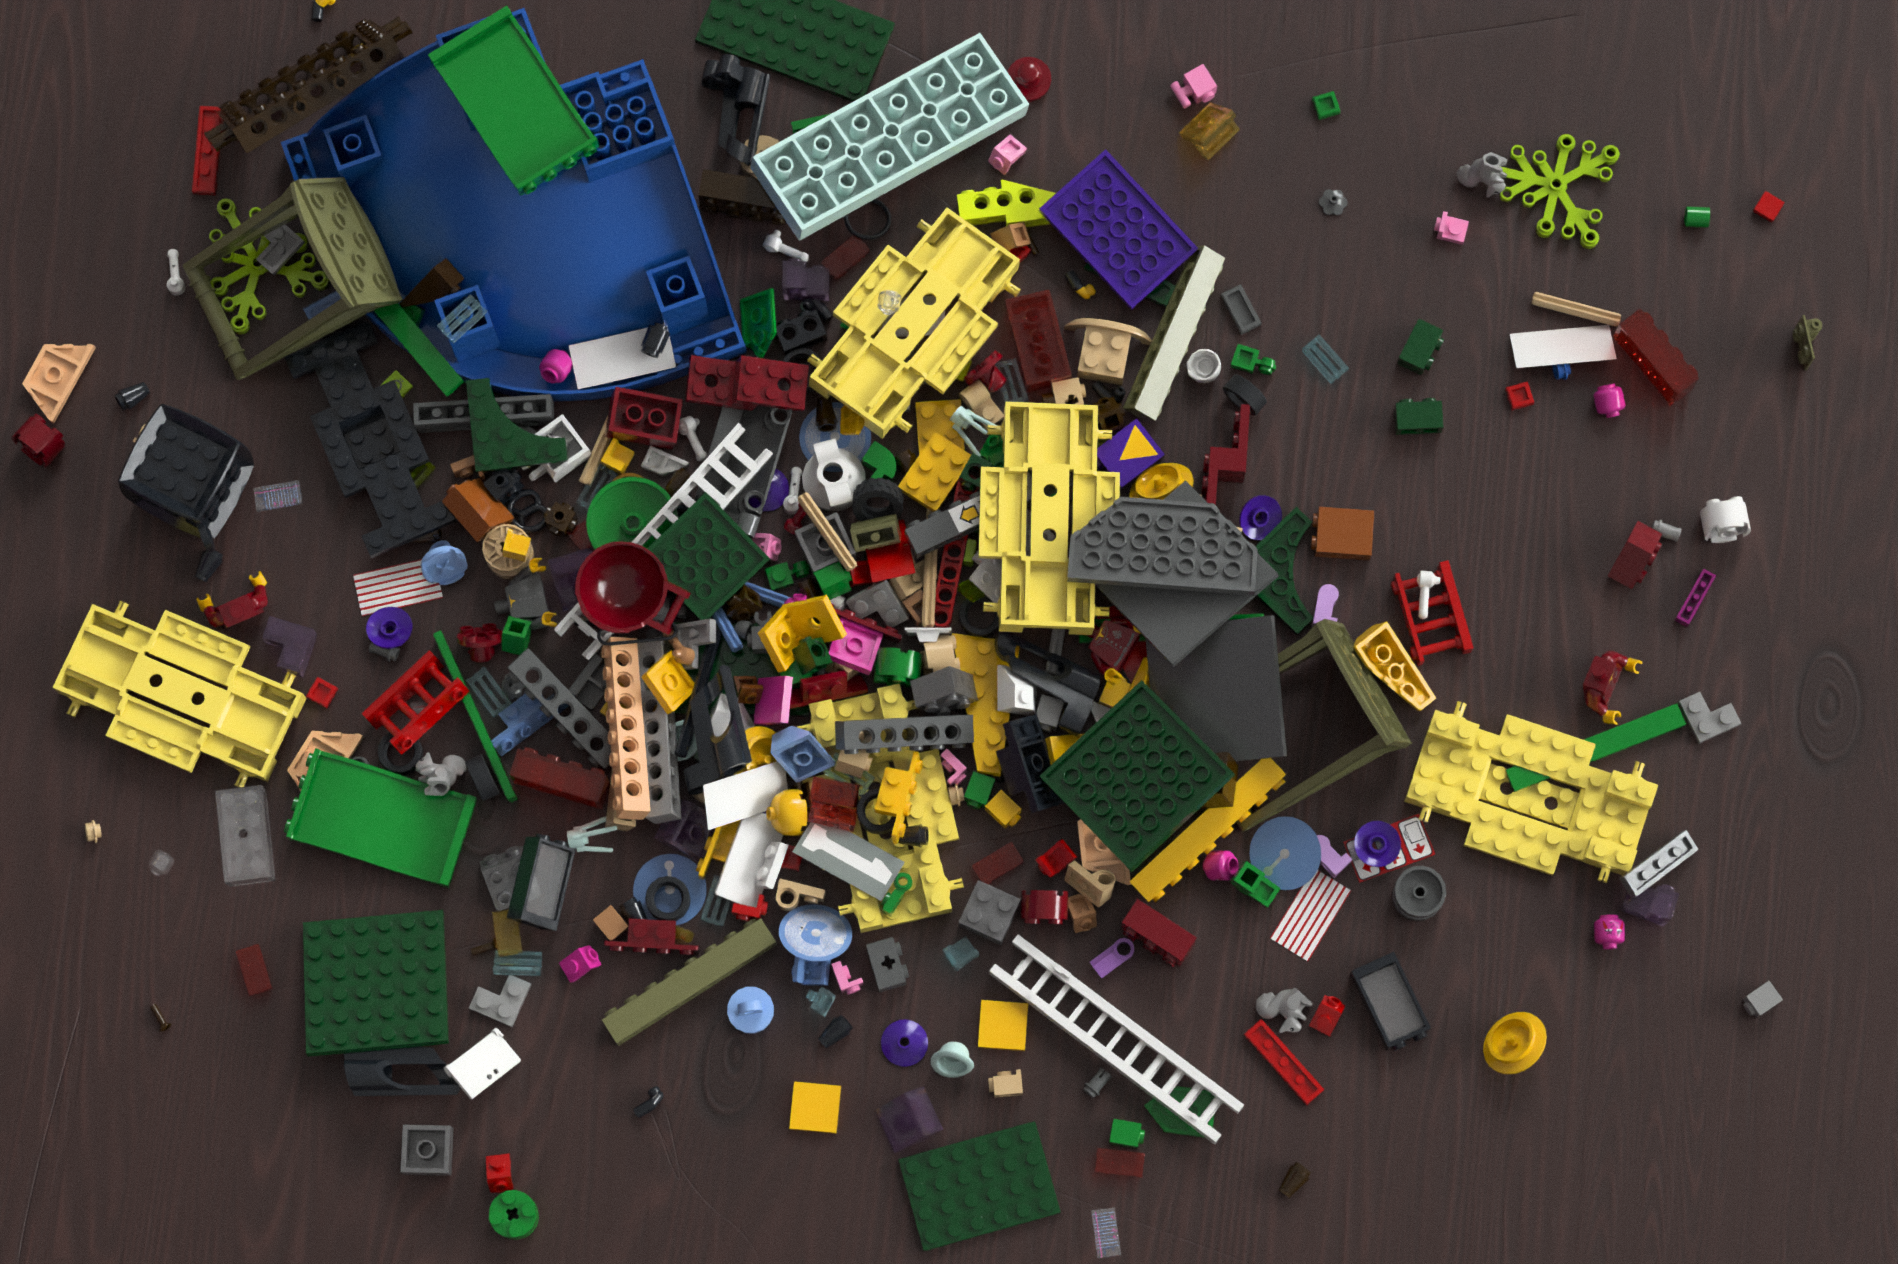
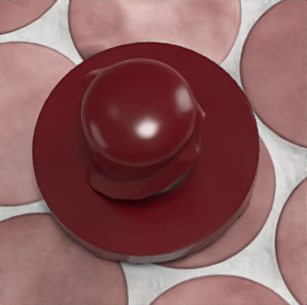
M1023 57L1016 60L1008 69L1007 73L1028 103L1042 98L1048 92L1051 85V72L1042 60L1035 57Z
M994 350L964 377L965 383L969 386L979 379L990 393L1001 389L1006 383V377L995 364L1003 355Z
M486 623L482 627L474 628L473 626H462L457 634L458 644L470 647L467 653L470 655V659L477 663L491 660L495 655L494 645L502 642V631L497 629L494 623Z

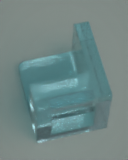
M966 937L954 945H949L943 949V954L956 972L979 956L977 949H974Z

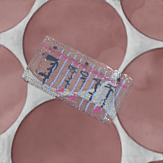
M299 480L253 488L258 512L303 504Z
M1115 1207L1091 1210L1097 1258L1120 1256L1121 1250Z

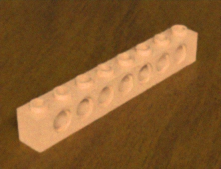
M610 637L606 642L637 640V638ZM637 643L611 646L602 645L601 657L605 663L603 679L606 680L604 699L608 702L606 722L609 723L610 729L607 740L608 744L611 745L609 764L613 768L611 787L614 788L615 794L612 806L613 810H616V819L643 820L650 812L638 647ZM616 660L620 661L623 666L619 665ZM618 682H621L624 687H621ZM619 703L623 704L626 709L622 708ZM621 725L626 726L628 731L624 730ZM622 746L628 748L630 752H626ZM624 768L629 769L631 774L627 773ZM626 790H629L633 796H630Z

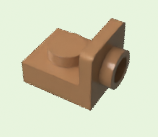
M474 455L450 464L456 478L469 477L476 470ZM488 471L478 472L482 481L486 480L484 473Z
M1082 894L1068 897V912L1073 921L1075 933L1088 931L1096 927V911L1091 901Z

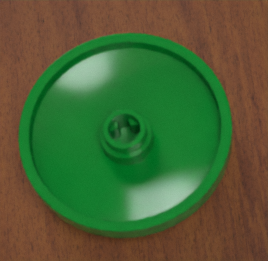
M625 477L610 482L595 495L588 509L586 526L592 546L596 550L598 547L610 542H632L671 499V496L660 485L645 478ZM676 508L673 511V514L678 518V512ZM666 519L656 531L662 534L672 523ZM651 536L643 547L647 549L656 539Z

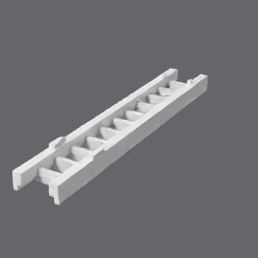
M738 423L632 543L643 546L651 536L657 539L661 534L656 530L666 519L672 524L678 519L673 514V511L681 502L688 508L696 502L689 494L697 485L725 510L773 456V453L766 448L755 461L752 460L734 444L745 432V429ZM727 451L748 468L740 478L719 461ZM712 468L732 485L725 495L721 494L704 479ZM577 603L556 626L554 631L562 637L573 623L576 622L580 630L588 637L591 635L595 639L582 654L584 658L590 661L604 644L598 641L597 632L580 618L582 611L579 603ZM604 630L601 632L600 637L606 642L614 633Z
M1017 935L1012 944L1028 955L1027 958L1019 963L1013 971V976L996 964L991 968L989 974L1213 1144H1216L1221 1134L1207 1124L1222 1103L1237 1114L1242 1110L1244 1104L1075 978L1062 966L1055 963L1020 935ZM1034 960L1044 967L1046 971L1035 986L1029 990L1018 980ZM1053 974L1065 985L1053 1001L1048 1004L1037 996V993ZM1073 989L1084 999L1071 1016L1066 1018L1055 1008L1068 991ZM1091 1003L1103 1013L1086 1033L1074 1022L1086 1006ZM1109 1016L1122 1027L1105 1047L1094 1039L1093 1036ZM1126 1031H1128L1140 1041L1125 1061H1123L1111 1051ZM1147 1045L1158 1055L1142 1075L1131 1065ZM1167 1060L1177 1069L1163 1088L1160 1089L1151 1082V1079ZM1187 1075L1196 1083L1182 1102L1179 1103L1170 1096V1093L1183 1076ZM1205 1089L1215 1098L1202 1115L1198 1117L1188 1109L1202 1090Z

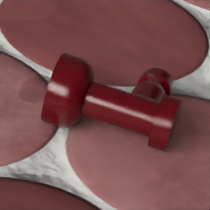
M800 503L794 517L787 519L784 523V528L794 535L795 530L802 528L801 522L806 515Z

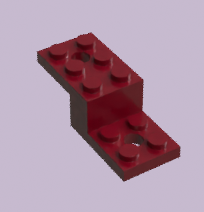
M691 355L689 357L685 402L753 411L759 405L803 412L805 410L809 365L742 355L736 362ZM705 377H714L716 379V386L708 387L705 384ZM779 380H786L788 382L789 389L787 391H782L778 388L777 383Z
M1241 404L1240 411H1235L1233 430L1237 431V433H1234L1232 448L1210 447L1209 454L1205 453L1203 473H1207V476H1203L1201 495H1206L1203 499L1207 503H1214L1216 505L1217 481L1239 483L1244 481L1250 405Z

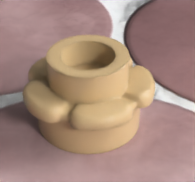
M957 784L948 787L951 806L958 804L959 807L961 805L960 802L965 801L963 788H958Z
M94 820L90 823H85L87 842L94 841L97 843V838L101 837L100 824H95Z

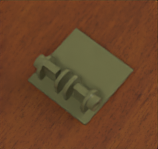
M1802 315L1795 329H1793V338L1795 343H1798L1800 349L1798 351L1799 363L1803 364L1806 371L1815 359L1811 341L1816 338L1822 329V322L1819 319L1806 320L1805 315Z

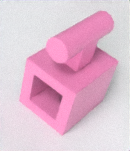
M1204 64L1184 74V87L1181 88L1178 81L1170 85L1184 109L1191 105L1188 99L1189 96L1193 97L1196 104L1201 101L1205 103L1215 97L1217 85Z

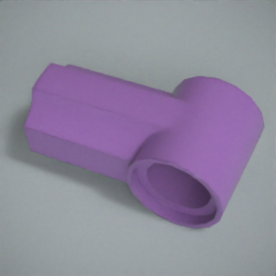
M1121 938L1090 961V964L1102 979L1133 956L1134 945L1129 939ZM1122 943L1128 944L1131 948L1130 953L1126 956H1122L1117 952L1118 946Z

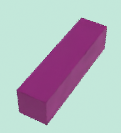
M1705 569L1701 571L1674 621L1688 627L1714 581L1715 574Z

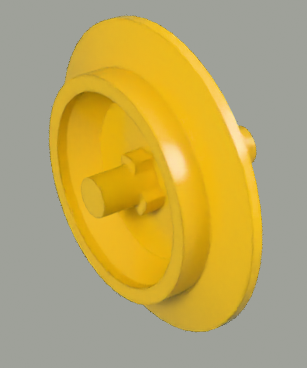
M1161 463L1146 469L1134 481L1130 489V497L1163 500L1185 480L1193 487V475L1182 464Z
M763 726L746 729L745 733L752 762L748 763L745 768L736 774L777 761L770 753L772 735L776 732Z
M1515 1012L1502 1017L1491 1027L1484 1041L1483 1053L1487 1064L1501 1074H1516L1531 1067L1539 1059L1546 1045L1547 1035L1543 1023L1538 1017L1527 1012Z

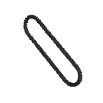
M672 623L671 626L674 628V633L669 637L617 642L603 641L600 635L604 630L599 629L597 638L601 644L608 646L665 641L673 639L677 635L678 629Z

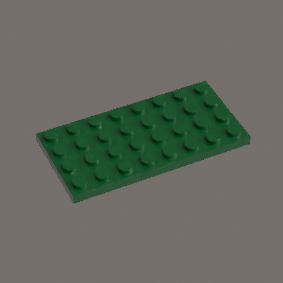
M712 0L697 33L695 42L719 52L734 55L743 61L854 102L867 94L894 30L895 23L836 0Z

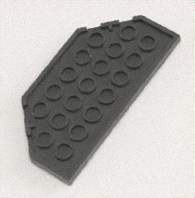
M1119 497L1108 509L1101 511L1088 521L1086 526L1071 535L1067 582L1255 595L1258 549L1242 536V532L1220 513V510L1214 503Z

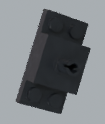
M1037 714L1004 723L1003 727L1009 747L996 751L1002 776L995 778L997 782H1006L1010 796L1025 792L1031 813L1064 804V801L1040 777L1051 764L1047 744Z

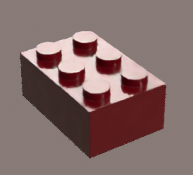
M615 387L611 393L605 437L672 450L677 442L683 399Z
M1139 899L1136 900L1121 925V930L1124 931L1122 934L1131 941L1137 939L1143 943L1142 947L1151 954L1157 952L1163 956L1162 961L1171 967L1175 965L1181 966L1197 937Z

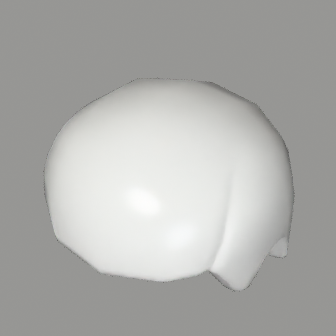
M1199 349L1192 353L1186 363L1188 375L1198 383L1214 381L1221 371L1219 356L1209 349Z

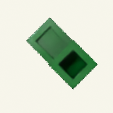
M874 441L862 458V465L874 472L871 478L889 479L894 483L897 474L895 458L887 448Z
M1248 861L1242 862L1230 881L1242 894L1248 895L1265 908L1269 907L1280 890V887L1264 877L1265 873Z

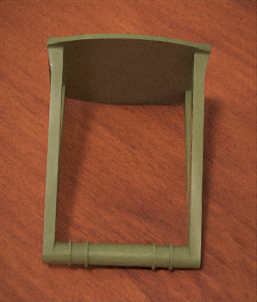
M344 177L298 179L290 183V186L281 197L182 265L190 281L189 286L190 288L193 287L196 294L195 299L199 300L219 342L218 348L222 349L225 355L224 360L228 361L236 380H241L377 308L398 304L403 300L383 246ZM299 217L307 239L321 267L341 299L247 361L244 354L245 349L241 348L238 342L240 339L238 336L236 337L216 296V288L212 287L209 281L211 278L206 274L204 267Z
M1329 619L1317 622L1302 639L1278 654L1279 673L1282 674L1329 648L1351 690L1379 734L1253 814L1249 809L1248 811L1251 814L1242 823L1239 820L1236 821L1241 832L1253 828L1381 755L1406 748L1412 744L1371 671L1365 667L1353 648L1354 642L1343 623Z

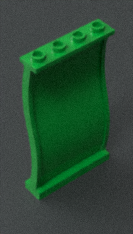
M507 5L428 54L431 64L449 87L520 196L532 193L537 189V185L544 181L549 182L553 180L557 173L564 168L566 170L576 165L577 160L584 156L589 157L597 151L596 148L599 147L597 138L582 120Z
M315 748L313 754L309 753L306 761V766L309 768L306 776L302 775L298 786L301 789L299 798H294L291 807L294 814L292 820H287L284 828V833H287L286 837L288 840L325 849L449 889L477 802L475 796L450 790L444 796L425 795L424 790L429 784L356 760L324 752Z

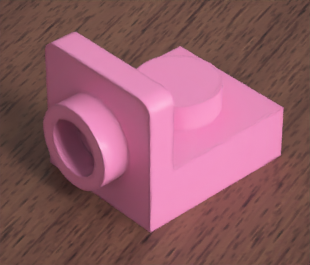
M1010 134L994 147L988 162L1005 175L1009 171L1010 166L1025 154L1027 148Z
M1443 211L1442 217H1437L1434 227V230L1438 231L1436 239L1463 245L1469 221L1447 216L1448 212Z
M756 533L755 538L752 540L770 558L769 560L778 561V556L781 552V539L772 534Z
M946 749L940 755L941 764L949 773L955 772L947 780V785L952 787L954 784H957L958 786L967 777L965 775L967 768Z
M841 961L831 964L841 993L847 992L850 995L861 990L860 986L863 985L862 978L848 982V979H851V975L847 965L842 966Z

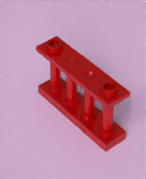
M1449 560L1439 562L1438 570H1435V573H1433L1435 576L1440 577V583H1442L1444 592H1441V595L1428 599V607L1443 603L1448 605L1450 614L1447 617L1414 625L1411 612L1419 610V600L1408 603L1405 590L1419 586L1417 577L1402 581L1400 573H1396L1393 581H1391L1392 592L1394 595H1398L1412 647H1409L1410 655L1413 661L1416 660L1418 666L1423 664L1424 655L1455 647L1461 649L1463 655L1471 653L1474 648ZM1449 625L1455 628L1456 635L1453 639L1420 646L1418 633Z
M430 650L362 713L376 730L383 725L394 736L389 742L401 755L411 748L421 736L469 692L468 688L458 677L451 682L440 672L444 666ZM432 677L445 688L436 698L423 687ZM415 693L428 704L419 714L406 703ZM398 709L411 720L402 730L389 719Z

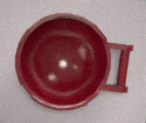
M624 541L604 544L587 556L579 568L575 585V594L582 613L591 623L600 629L612 633H629L647 624L670 635L672 631L670 627L685 598L688 599L691 594L687 590L668 581L664 566L654 553L641 545ZM667 590H670L677 595L661 623L653 618L656 617L663 607Z

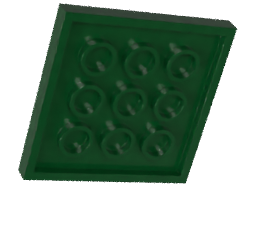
M706 492L647 548L654 553L664 566L668 581L691 593L689 598H685L683 603L699 620L709 619L770 559Z

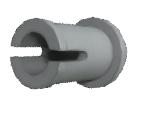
M1661 519L1659 521L1654 520L1651 527L1662 533L1661 537L1675 542L1678 541L1681 534V528L1663 523Z

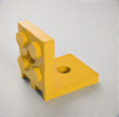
M823 595L783 604L758 632V635L777 671L783 672L795 661L792 649L800 645L799 641L809 636L812 639L822 637L824 643L843 639L847 633L828 596ZM813 617L817 618L821 624H817Z

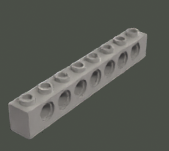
M667 640L637 643L650 798V812L646 819L655 824L681 819L678 756L675 755L677 746L675 711L667 714L641 678L650 668L653 661L656 663L665 653L671 651V644ZM659 727L658 731L654 734L655 729ZM660 749L659 754L655 756L656 751ZM661 771V775L656 778L657 774ZM663 793L662 798L658 800L659 795Z

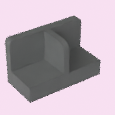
M597 654L592 657L569 689L572 695L590 710H594L604 696L606 689V680L603 679L605 663Z

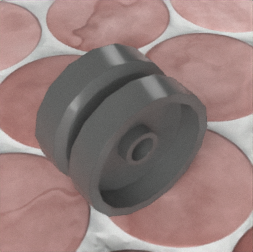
M1413 866L1405 870L1395 882L1392 891V900L1397 912L1404 918L1412 921H1425L1433 917L1443 905L1446 897V886L1441 875L1434 869L1426 866ZM1421 890V896H1417L1415 892Z

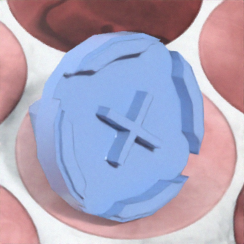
M441 540L431 546L429 552L422 558L420 566L423 577L428 582L448 585L461 579L468 565L465 554L460 549L452 547L445 540Z
M744 987L737 990L731 996L727 1006V1014L731 1024L737 1030L745 1034H755L763 1031L772 1021L774 1005L771 997L764 990L757 987Z

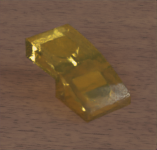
M508 910L493 913L499 957L523 953L519 924L516 921L507 919Z

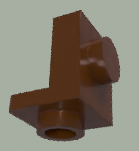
M733 676L738 703H759L764 688L763 685H758L756 676Z

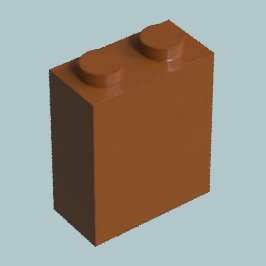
M480 478L471 481L468 479L460 485H452L446 491L448 495L442 501L477 542L484 540L487 533L494 527L510 524L515 519L508 509L493 497Z
M1319 507L1317 514L1313 513L1312 527H1316V536L1311 538V549L1315 550V557L1370 561L1373 541V510Z

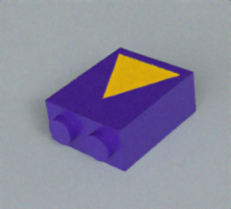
M1135 419L1115 434L1112 440H1107L1097 448V469H1103L1104 472H1120L1121 490L1140 476L1146 469L1161 460L1165 454L1138 419Z

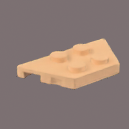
M44 344L22 384L51 423H55L96 348L94 345L74 346L73 344H63L57 346L55 344Z
M311 731L287 771L297 786H299L302 775L306 776L309 768L306 766L309 753L313 754L315 748L350 759L362 741L363 735L358 733L342 734L341 732Z
M1081 819L1078 820L1082 867L1094 873L1098 870H1109L1115 875L1116 881L1131 885L1129 882L1131 881L1130 870Z

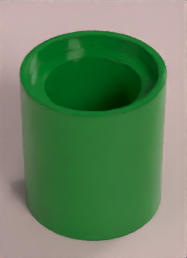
M1686 206L1684 215L1685 227H1709L1710 207Z

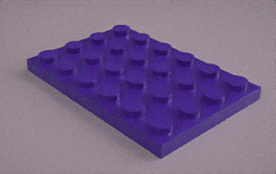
M1106 149L1038 210L1131 310L1198 250V247Z

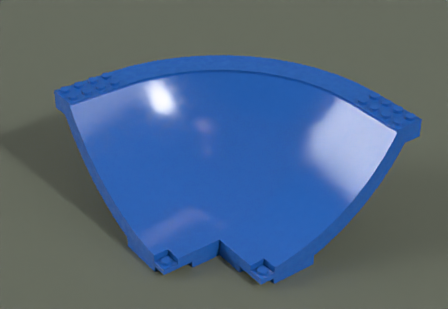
M525 8L512 12V15L544 60ZM485 18L436 35V42L391 65L344 97L324 114L307 133L281 142L294 181L314 178H345L351 192L367 215L383 246L402 299L415 288L433 267L445 258L465 278L458 285L461 288L458 292L436 299L434 302L418 304V306L426 309L419 325L420 330L464 380V383H466V380L489 378L493 392L509 396L550 394L553 401L595 400L611 397L615 387L640 391L688 375L689 357L691 355L730 360L747 353L672 132L643 59L603 74H599L598 71L560 85L582 120L597 138L599 147L596 148L597 151L589 157L584 156L580 158L575 166L568 170L564 168L557 173L553 180L542 182L537 185L535 191L527 195L523 194L520 196L516 188L504 173L428 57L429 53ZM375 311L365 315L392 342L409 353ZM655 322L668 327L676 364L675 368L583 389L577 388L573 368L561 383H549L541 376L539 370L540 362L550 350H563L571 358L569 345L648 328L649 325L654 326Z

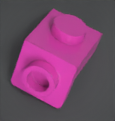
M588 945L575 950L559 962V965L570 983H572L591 969L598 968L601 962L598 959L597 952Z

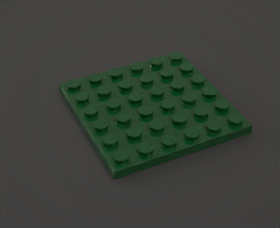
M1142 680L1040 775L1041 779L1131 872L1235 776L1233 771Z
M443 910L303 922L307 1057L449 1044Z

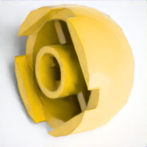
M789 789L774 796L770 807H767L766 810L767 820L771 821L773 828L786 836H801L804 832L801 831L802 826L807 825V804L805 799L801 800L799 794H803V792L799 789Z

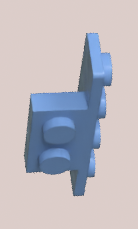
M524 694L498 714L508 727L491 740L492 745L500 756L505 755L554 718L552 715L548 718L539 709L542 705L537 699L532 701ZM552 694L550 697H548V698L545 699V700H550V699H552L553 696H554V694ZM565 703L559 705L558 714L566 709L568 705Z

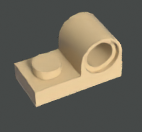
M977 379L959 393V398L967 408L978 416L995 425L1004 419V414L993 402L990 393L980 380ZM979 422L987 430V426Z
M924 560L914 566L916 573L892 578L888 581L900 601L923 588Z
M1073 861L1068 865L1064 881L1099 908L1111 898L1116 877L1112 872L1105 869L1091 874L1086 868Z
M780 879L777 887L776 901L781 910L791 911L798 906L800 897H804L805 902L818 904V901L824 902L826 892L824 889ZM789 893L794 896L791 904L781 902L784 894Z

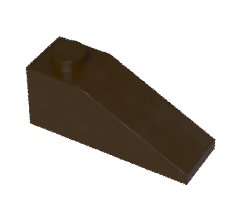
M445 258L432 268L399 305L403 308L434 302L436 299L458 292L461 289L458 285L465 278Z

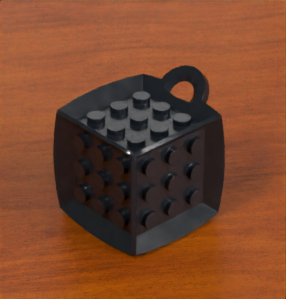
M160 404L134 443L119 476L118 484L122 494L132 503L160 520L200 537L209 554L215 552L213 540L237 505L251 475L254 460L250 450L243 443L221 429L182 410Z

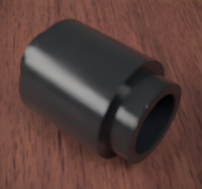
M656 322L654 326L649 325L641 343V352L658 358L659 354L663 353L670 335L667 331L668 327Z

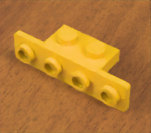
M917 751L913 752L909 771L890 767L885 768L874 808L875 813L896 817L891 835L894 844H898L899 838L904 837L906 829L904 819L905 816L910 815L912 806L909 800L911 795L916 793V774L921 773L923 760H920L919 752Z
M740 820L715 828L713 837H708L704 847L707 853L704 859L700 858L696 871L699 872V879H705L712 859L722 863L726 862Z

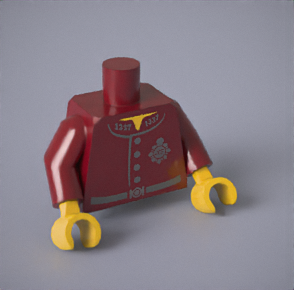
M261 571L258 572L259 575L256 578H253L252 575L249 576V580L254 586V591L215 608L209 594H205L207 598L204 600L196 599L200 611L204 612L213 627L222 626L225 629L264 612L263 608L268 604L265 588L267 581Z
M1124 616L1113 617L1110 621L1104 620L1100 627L1094 624L1092 635H1087L1093 639L1089 645V648L1092 650L1091 658L1097 670L1112 685H1115L1113 682L1114 676L1122 677L1119 672H1121L1142 636Z
M1611 650L1602 654L1601 657H1594L1583 683V691L1586 705L1598 715L1603 716L1604 723L1617 725L1618 723L1615 722L1614 717H1621V713L1608 710L1607 706L1622 672V667L1626 671L1638 674L1639 672L1635 670V665L1643 663L1640 660L1627 658Z

